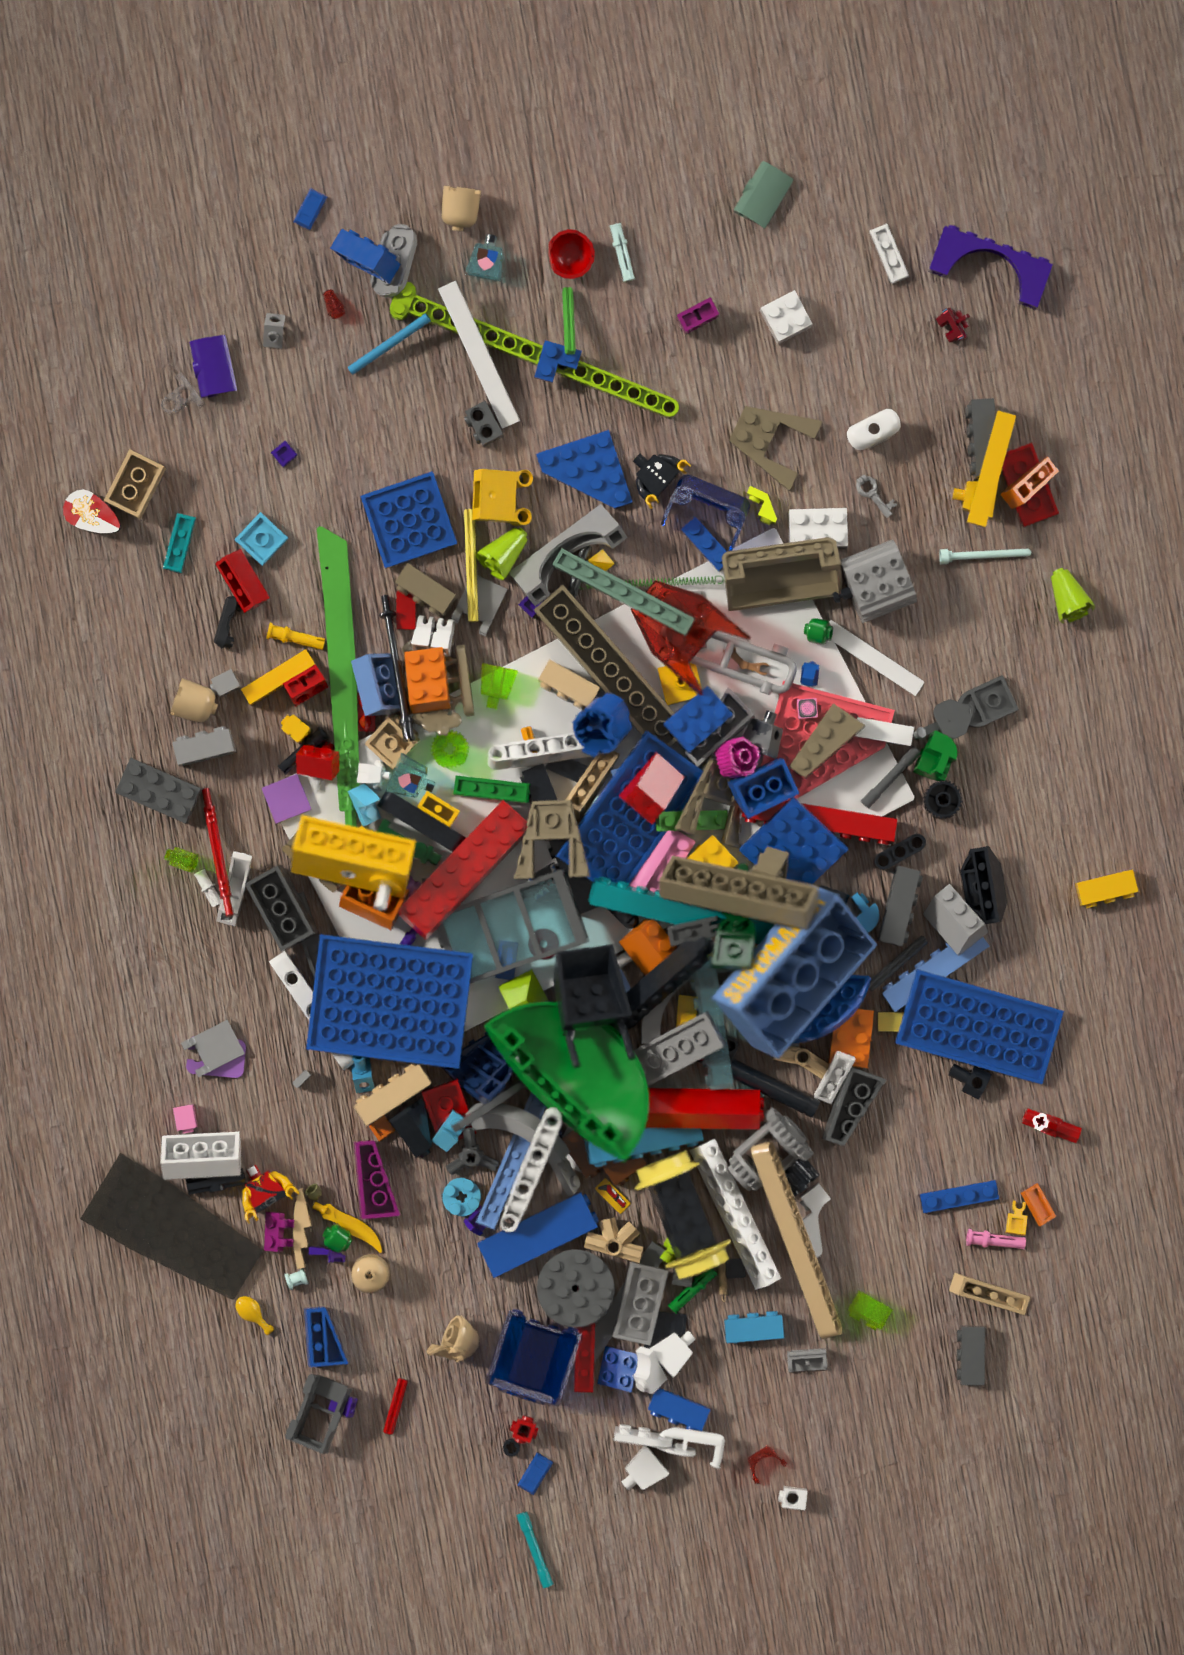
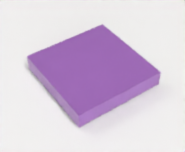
M298 774L261 788L276 824L312 810Z

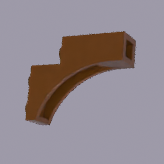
M572 1130L561 1138L570 1150V1156L586 1178L590 1176L592 1179L601 1172L599 1169L602 1167L615 1186L617 1184L622 1186L630 1180L628 1176L633 1173L637 1175L636 1170L647 1164L643 1157L626 1159L617 1163L609 1160L606 1161L607 1165L595 1167V1164H589L584 1140L578 1133Z

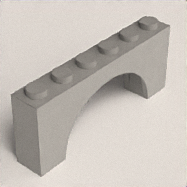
M600 504L512 569L509 574L533 605L536 606L550 596L548 581L555 569L552 564L561 548L570 553L595 544L607 545L613 549L628 537L615 519Z

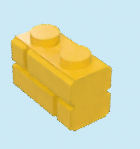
M287 715L280 723L283 725L282 730L299 744L304 742V738L308 737L312 730L295 715Z
M426 791L417 808L450 828L460 813L458 809Z

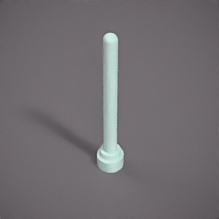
M940 549L939 559L940 565L949 564L952 560L1030 556L1032 552L1030 549L952 553L948 549Z

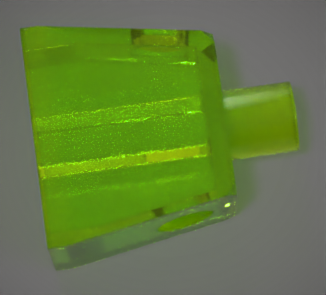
M482 663L481 695L488 696L486 708L497 710L499 699L508 700L518 675V670Z

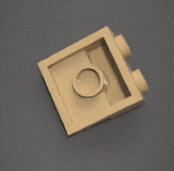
M391 714L365 742V745L392 770L420 741L418 738L419 734L415 729H413L415 740L411 742L409 739L408 742L403 741L402 728L399 726L401 716Z

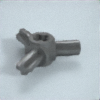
M465 1128L463 1130L464 1145L462 1146V1152L459 1153L457 1159L446 1166L447 1171L454 1175L465 1166L469 1168L472 1166L478 1167V1165L495 1171L499 1161L484 1155V1151L479 1149V1144H476L474 1128ZM471 1153V1155H472V1154L474 1153V1154H475V1157H474V1158H472V1156L468 1157V1154Z

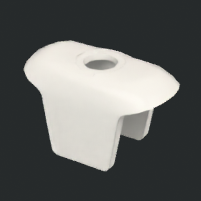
M885 409L852 425L847 431L849 443L857 450H864L888 440L901 427L899 416L892 409ZM870 424H878L880 431L877 434H871L868 430Z

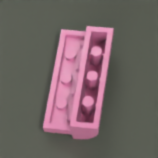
M667 831L629 883V886L636 888L638 885L648 888V891L653 892L659 890V879L671 857L686 858L696 841L679 831Z

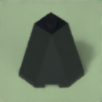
M421 1098L391 1118L390 1122L415 1157L420 1156L422 1159L431 1153L429 1149L432 1147L426 1104L424 1099Z

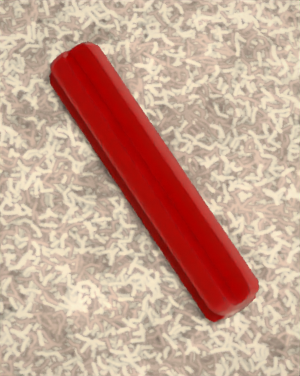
M399 1378L383 1430L386 1434L392 1435L394 1433L408 1383L406 1379Z

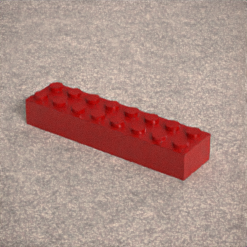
M502 800L398 909V916L427 940L523 840L527 830V821Z

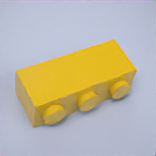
M1133 869L1075 883L1080 906L1085 905L1086 908L1097 906V902L1103 900L1105 904L1115 902V897L1123 896V899L1135 897L1134 893L1138 892Z

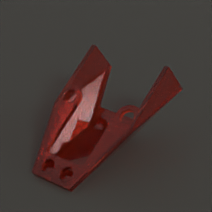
M655 580L646 590V593L695 618V622L687 636L681 635L632 608L630 610L651 653L701 696L703 692L690 666V662L717 631L750 640L751 637L703 595Z

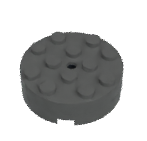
M584 1250L561 1252L552 1257L539 1274L537 1282L539 1303L544 1312L559 1325L576 1329L593 1325L600 1321L612 1306L615 1295L612 1274L607 1265L598 1256ZM575 1286L579 1287V1290L577 1292L573 1291V1288Z

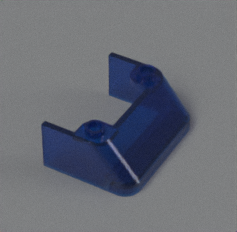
M683 475L676 485L660 525H665L673 503L687 505L694 498L727 512L726 521L728 525L737 529L728 550L733 551L750 510L749 500L692 475Z

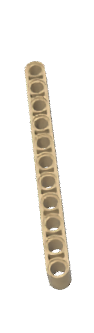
M770 1141L752 1146L753 1160L819 1336L825 1339L841 1335L842 1325L775 1145Z

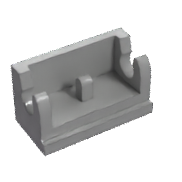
M826 1349L787 1351L788 1372L827 1370Z

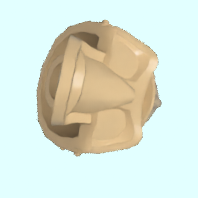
M456 1316L448 1324L441 1346L431 1344L427 1349V1354L445 1357L449 1360L453 1359L455 1362L463 1361L465 1358L472 1356L478 1348L479 1335L463 1316Z

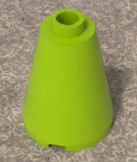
M513 528L480 549L476 554V558L485 569L488 567L492 571L491 575L499 580H504L528 541L526 538L527 533L521 528Z
M1059 568L1053 572L1051 582L1060 623L1063 624L1064 620L1067 619L1069 623L1088 615L1090 608L1092 610L1095 609V604L1069 570Z

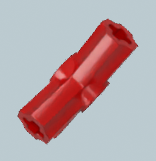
M1027 1108L1022 1120V1124L1073 1143H1077L1082 1130L1080 1127L1064 1122L1063 1119L1049 1114L1045 1115Z

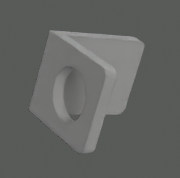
M266 314L263 337L264 347L282 348L285 315ZM274 318H275V319H279L280 321H279V322H272V321H270V319H274Z

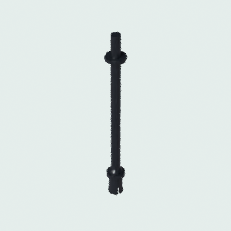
M382 595L384 612L380 613L379 616L381 619H385L402 716L399 720V726L402 728L403 741L408 742L409 739L411 742L415 740L413 730L414 719L409 716L392 619L397 614L396 611H391L389 596Z

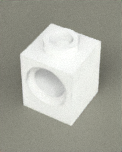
M784 1486L783 1491H779L778 1502H782L781 1506L784 1508L805 1510L808 1491L804 1488ZM790 1493H796L798 1499L796 1502L791 1503L787 1500V1496Z

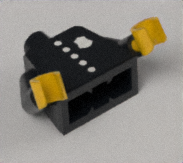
M640 453L633 460L640 468L636 473L637 478L635 480L638 494L646 501L649 508L652 509L651 503L656 501L659 504L657 497L679 475L680 471L683 474L687 473L684 470L685 466L691 467V465L686 460H680L665 454L657 456L654 454L647 460Z

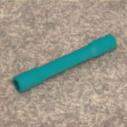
M527 1511L516 1515L532 1554L543 1588H547L553 1585L551 1575L545 1565Z

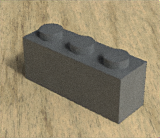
M960 1325V1330H957V1342H960V1349H957L956 1353L957 1361H960V1369L956 1370V1379L960 1380L961 1385H985V1327Z

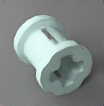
M304 1268L292 1274H285L289 1290L301 1284H308Z

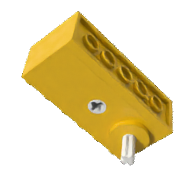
M302 815L292 850L291 873L378 892L374 907L380 911L382 909L386 910L389 895L405 897L413 865L415 841Z

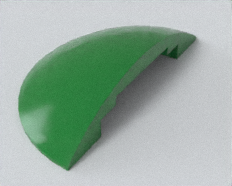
M535 1002L520 1005L504 1011L484 1026L509 1066L548 1109L556 1108L559 1110L561 1120L601 1150L622 1161L628 1158L637 1146L645 1129L649 1110V1094L646 1077L638 1057L635 1054L636 1058L634 1060H628L622 1036L614 1027L608 1024L575 1029L574 1044L581 1065L575 1069L571 1062L565 1036H563L557 1002Z

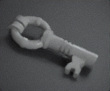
M865 475L859 477L856 480L858 493L864 497L871 498L886 518L892 515L890 510L897 506L896 503H893L894 500L892 499L889 504L883 503L877 494L876 480ZM870 481L873 489L866 493L861 489V485Z

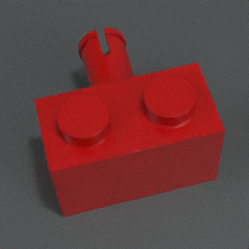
M325 742L321 748L303 745L296 753L297 774L332 781L340 771L339 751H334L335 747L331 742L329 744Z

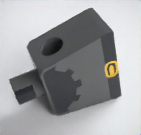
M766 710L763 721L756 718L751 719L742 737L758 747L759 753L777 759L783 729L773 725L777 714Z

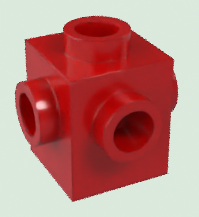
M523 1415L522 1418L518 1417L517 1421L513 1420L510 1431L513 1432L512 1438H515L516 1442L526 1444V1442L531 1443L532 1439H536L539 1428H536V1422H533L534 1418ZM526 1425L528 1431L522 1432L521 1426Z

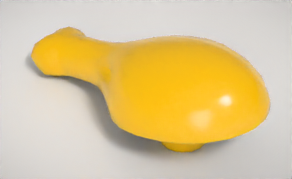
M242 1296L237 1299L236 1311L242 1319L257 1323L266 1335H270L274 1331V1327L263 1319L261 1308L256 1300L248 1296Z

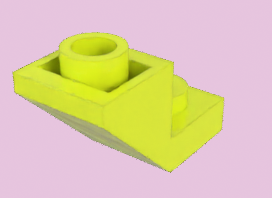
M750 486L746 494L750 496L749 500L758 504L760 501L763 502L757 517L761 518L760 521L764 524H775L777 518L768 494Z

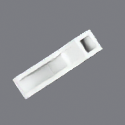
M819 1183L800 1196L802 1199L800 1204L806 1212L808 1210L811 1211L802 1220L817 1258L822 1254L818 1215L823 1205L830 1200V1197Z

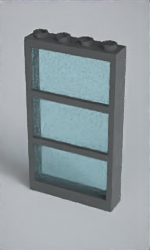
M565 869L459 905L437 929L440 935L438 941L441 948L474 953L470 984L556 954V952L565 951L590 942Z

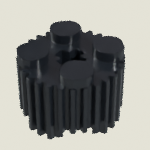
M936 781L925 790L923 806L928 814L931 813V816H935L934 818L948 819L957 813L956 811L960 810L959 807L962 806L960 803H963L961 801L962 797H960L961 793H959L960 789H957L954 783L951 784V781ZM945 795L947 803L941 805L938 797Z
M801 1157L784 1171L794 1197L799 1193L801 1194L808 1187L807 1184L813 1182L820 1175L808 1160H802Z

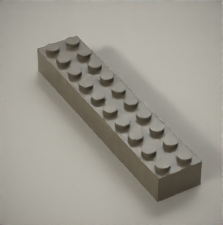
M564 585L559 587L534 609L537 616L605 694H614L623 699L629 709L630 722L641 735L647 730L669 747L677 742L663 725L675 713Z

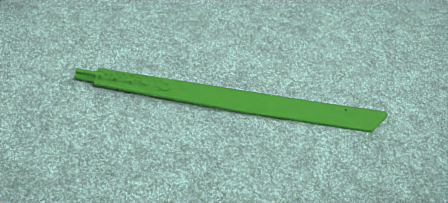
M319 526L317 528L325 607L335 751H339L340 771L337 774L339 810L341 812L345 811V825L357 827L356 810L348 793L349 790L360 786V783L357 782L359 767L357 683L351 663L352 660L356 659L348 548L346 540Z

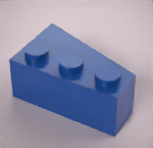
M323 1306L304 1308L308 1366L319 1367L349 1364L326 1308Z

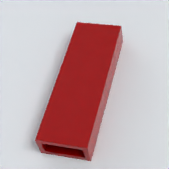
M648 1088L649 1110L645 1128L760 1129V1122H764V1110H760L764 1109V1097H760V1090Z

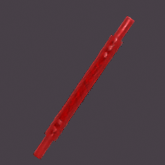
M209 788L202 789L205 805L203 810L205 812L206 825L215 863L220 898L223 899L226 917L234 915L231 903L232 893L225 866L215 806L212 805Z

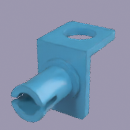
M353 1055L354 1064L351 1067L356 1093L372 1091L375 1086L372 1078L370 1058ZM366 1082L369 1083V1086L360 1087L359 1084Z

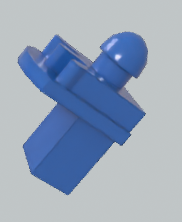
M814 661L804 662L801 671V685L816 686L819 679V665Z

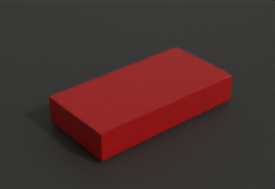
M396 591V630L416 629V602L413 601L414 596L409 593L405 596L401 592Z

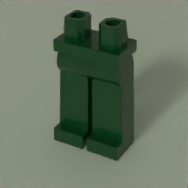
M384 818L376 831L408 839L390 829L391 822ZM415 842L414 857L421 859V863L426 864V862L437 866L442 856L433 851V846L428 845L427 847L422 842Z

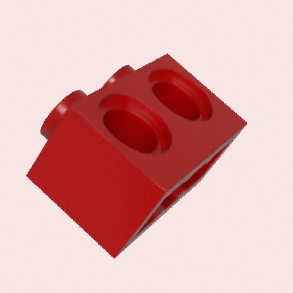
M316 664L283 683L295 707L329 688Z

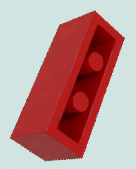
M241 549L224 556L215 563L244 613L260 606L270 598Z

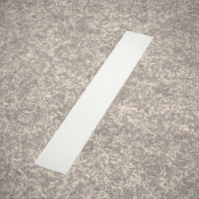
M830 620V624L833 626L831 639L833 642L914 696L917 695L924 684L923 680Z

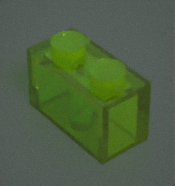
M859 1289L847 1308L850 1312L849 1316L858 1321L860 1318L867 1321L866 1326L875 1331L877 1328L882 1330L893 1311L892 1308Z

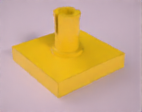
M684 661L657 668L667 705L691 700L702 690L695 664Z

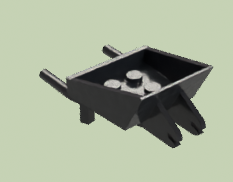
M613 944L556 952L553 982L563 1036H565L573 1068L576 1069L581 1066L574 1044L575 1029L608 1024L617 1029L621 1034L628 1060H634L636 1058L628 1029L624 1023L629 1022L632 1013Z

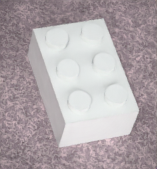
M847 508L789 509V543L828 537L836 541L838 549L848 547Z

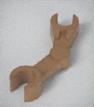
M734 647L731 658L742 670H752L760 675L768 674L760 671L762 665L769 667L767 663H748L736 653V648Z

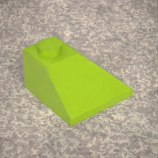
M532 969L498 986L509 1009L528 1003L549 1002Z

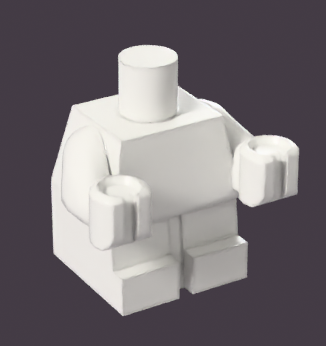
M382 760L376 761L374 765L359 763L357 782L372 784L375 790H383L384 779L390 780L391 772H385L386 766H384L385 763Z

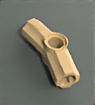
M789 1046L779 1059L772 1057V1060L798 1064L821 1079L830 1065L807 1049ZM804 1051L807 1053V1059L800 1062L797 1059V1055L799 1052Z

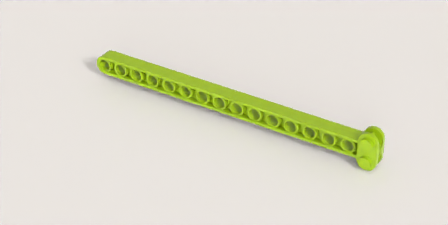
M407 282L404 289L393 297L390 313L394 319L403 320L408 314L419 318L426 313L431 320L429 323L458 334L456 327L451 325L452 319L447 308L416 295L415 286L411 282ZM417 304H424L426 310L422 313L415 310ZM435 311H442L444 317L441 320H436L433 317ZM473 318L479 327V332L486 346L538 366L543 348L542 345ZM489 332H494L497 334V339L489 341L486 335ZM507 339H512L515 345L509 349L504 346V342ZM530 346L533 349L532 354L524 355L522 353L523 347ZM579 361L577 368L585 369L586 374L583 377H578L574 369L567 368L561 370L557 367L556 374L665 418H673L678 413L679 405L674 398L582 361ZM601 375L604 381L601 384H596L593 381V377ZM613 382H619L621 389L613 391L610 385ZM629 390H638L639 396L631 398L628 395ZM654 396L657 399V403L653 406L648 405L646 402L647 397ZM671 403L674 405L675 410L668 413L664 410V405Z

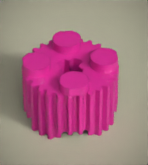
M744 737L727 740L720 744V747H717L715 750V756L717 757L716 761H718L717 765H719L718 768H720L721 775L729 778H738L754 773V770L757 768L756 765H758L757 761L761 756L758 747L751 744V741Z

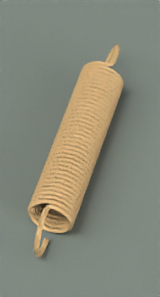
M725 1262L718 1265V1283L720 1295L725 1294L726 1301L727 1277Z

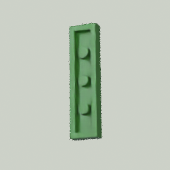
M727 810L700 811L696 830H724L728 817ZM683 811L662 812L656 819V831H680L675 829Z

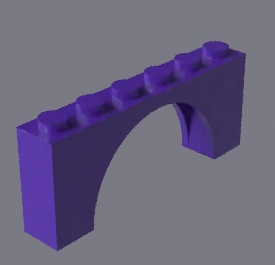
M953 225L944 226L928 272L946 278L952 266L964 256L975 252L994 253L1008 261L1018 276L1020 283L1018 304L1034 310L1038 308L1053 264L1049 263L1050 260L1043 257L1038 259L1031 257L1032 254L1026 251H1014L1012 246L1006 244L1002 246L995 244L996 241L990 238L980 239L977 237V234L969 231L966 233L961 232L958 227Z

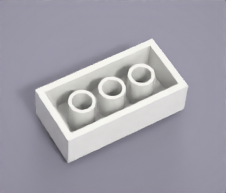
M239 1132L162 1136L161 1167L163 1180L241 1175V1142Z

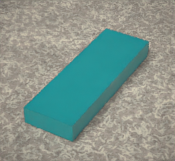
M177 513L163 569L182 573L196 517Z

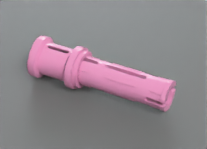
M968 1229L966 1245H982L983 1248L998 1246L1024 1250L1026 1237L990 1234L988 1231L977 1232Z

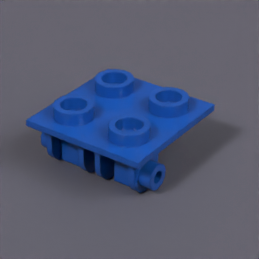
M605 1346L597 1384L632 1393L634 1385L633 1375L638 1364L637 1354Z

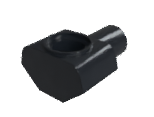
M953 1064L948 1076L964 1083L962 1092L978 1100L992 1075L977 1066H974L970 1072L956 1064ZM975 1077H979L982 1081L979 1088L972 1086V1080Z

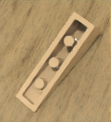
M613 751L598 754L566 798V800L572 801L578 822L584 817L585 812L600 791L618 760L619 753Z
M954 1273L949 1289L950 1292L1022 1315H1025L1030 1296L958 1273Z

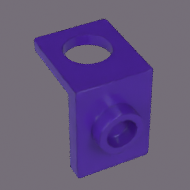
M349 1396L342 1415L348 1418L354 1417L358 1398ZM331 1400L328 1410L335 1412L338 1403Z

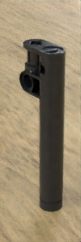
M723 1032L721 1036L724 1041H734L735 1048L732 1051H727L722 1047L697 1060V1062L751 1089L760 1090V1093L802 1114L804 1113L810 1118L814 1116L820 1104L819 1100L811 1098V1096L734 1059L739 1047L738 1042Z

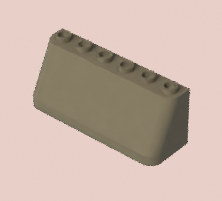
M827 537L728 551L722 556L728 611L833 597V592L841 593V563L837 543L832 538Z

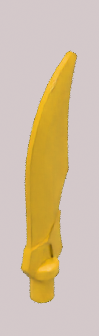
M315 1201L312 1208L321 1212L320 1214H322L323 1219L339 1224L350 1231L352 1236L369 1243L379 1253H382L380 1241L368 1225L355 1217L335 1209L331 1204L322 1205Z

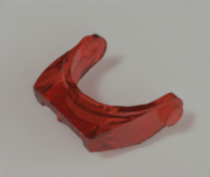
M768 1445L747 1458L755 1484L760 1483L755 1475V1467L762 1458H777L780 1460L781 1465L786 1467V1461L781 1459Z

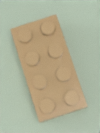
M412 1063L404 1069L406 1073L400 1076L397 1073L388 1079L390 1083L386 1086L380 1084L372 1090L374 1094L368 1097L365 1094L356 1100L357 1105L354 1108L366 1126L433 1083L421 1064L416 1065Z

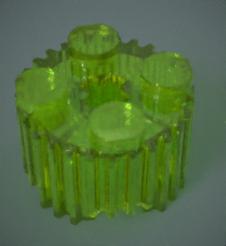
M451 730L447 736L436 735L434 742H432L433 745H431V755L439 766L446 767L447 769L451 767L453 769V767L457 768V766L460 767L461 764H464L468 757V749L470 748L464 735ZM449 744L455 747V751L452 754L445 752V748H448Z

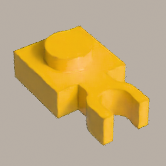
M1013 1200L1012 1210L1014 1214L1008 1213L1005 1233L1025 1236L1028 1216L1022 1215V1212L1025 1209L1026 1202H1023L1022 1208L1018 1209L1015 1205L1016 1201Z

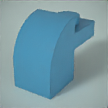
M857 892L850 897L862 912L856 919L869 933L878 923L879 909L876 903L868 907V899L863 893L859 895Z

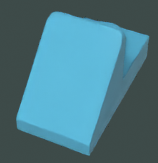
M365 783L348 791L362 826L381 819L375 804L380 798Z
M452 1110L431 1142L446 1152L449 1151L457 1143L459 1135L464 1130L463 1128L460 1131L454 1132L451 1126L464 1118V1116Z

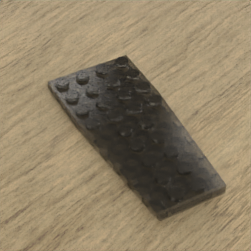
M122 1153L117 1157L80 1218L127 1248L232 1300L237 1296L263 1252V1249L227 1225L219 1217L205 1209V1207L194 1201L172 1183L163 1180L159 1175Z

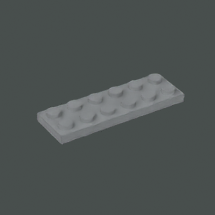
M706 1011L635 1049L634 1052L643 1068L647 1086H650L724 1047L726 1043L710 1013Z

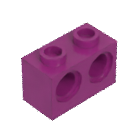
M710 297L677 314L676 319L686 335L718 318L719 312Z

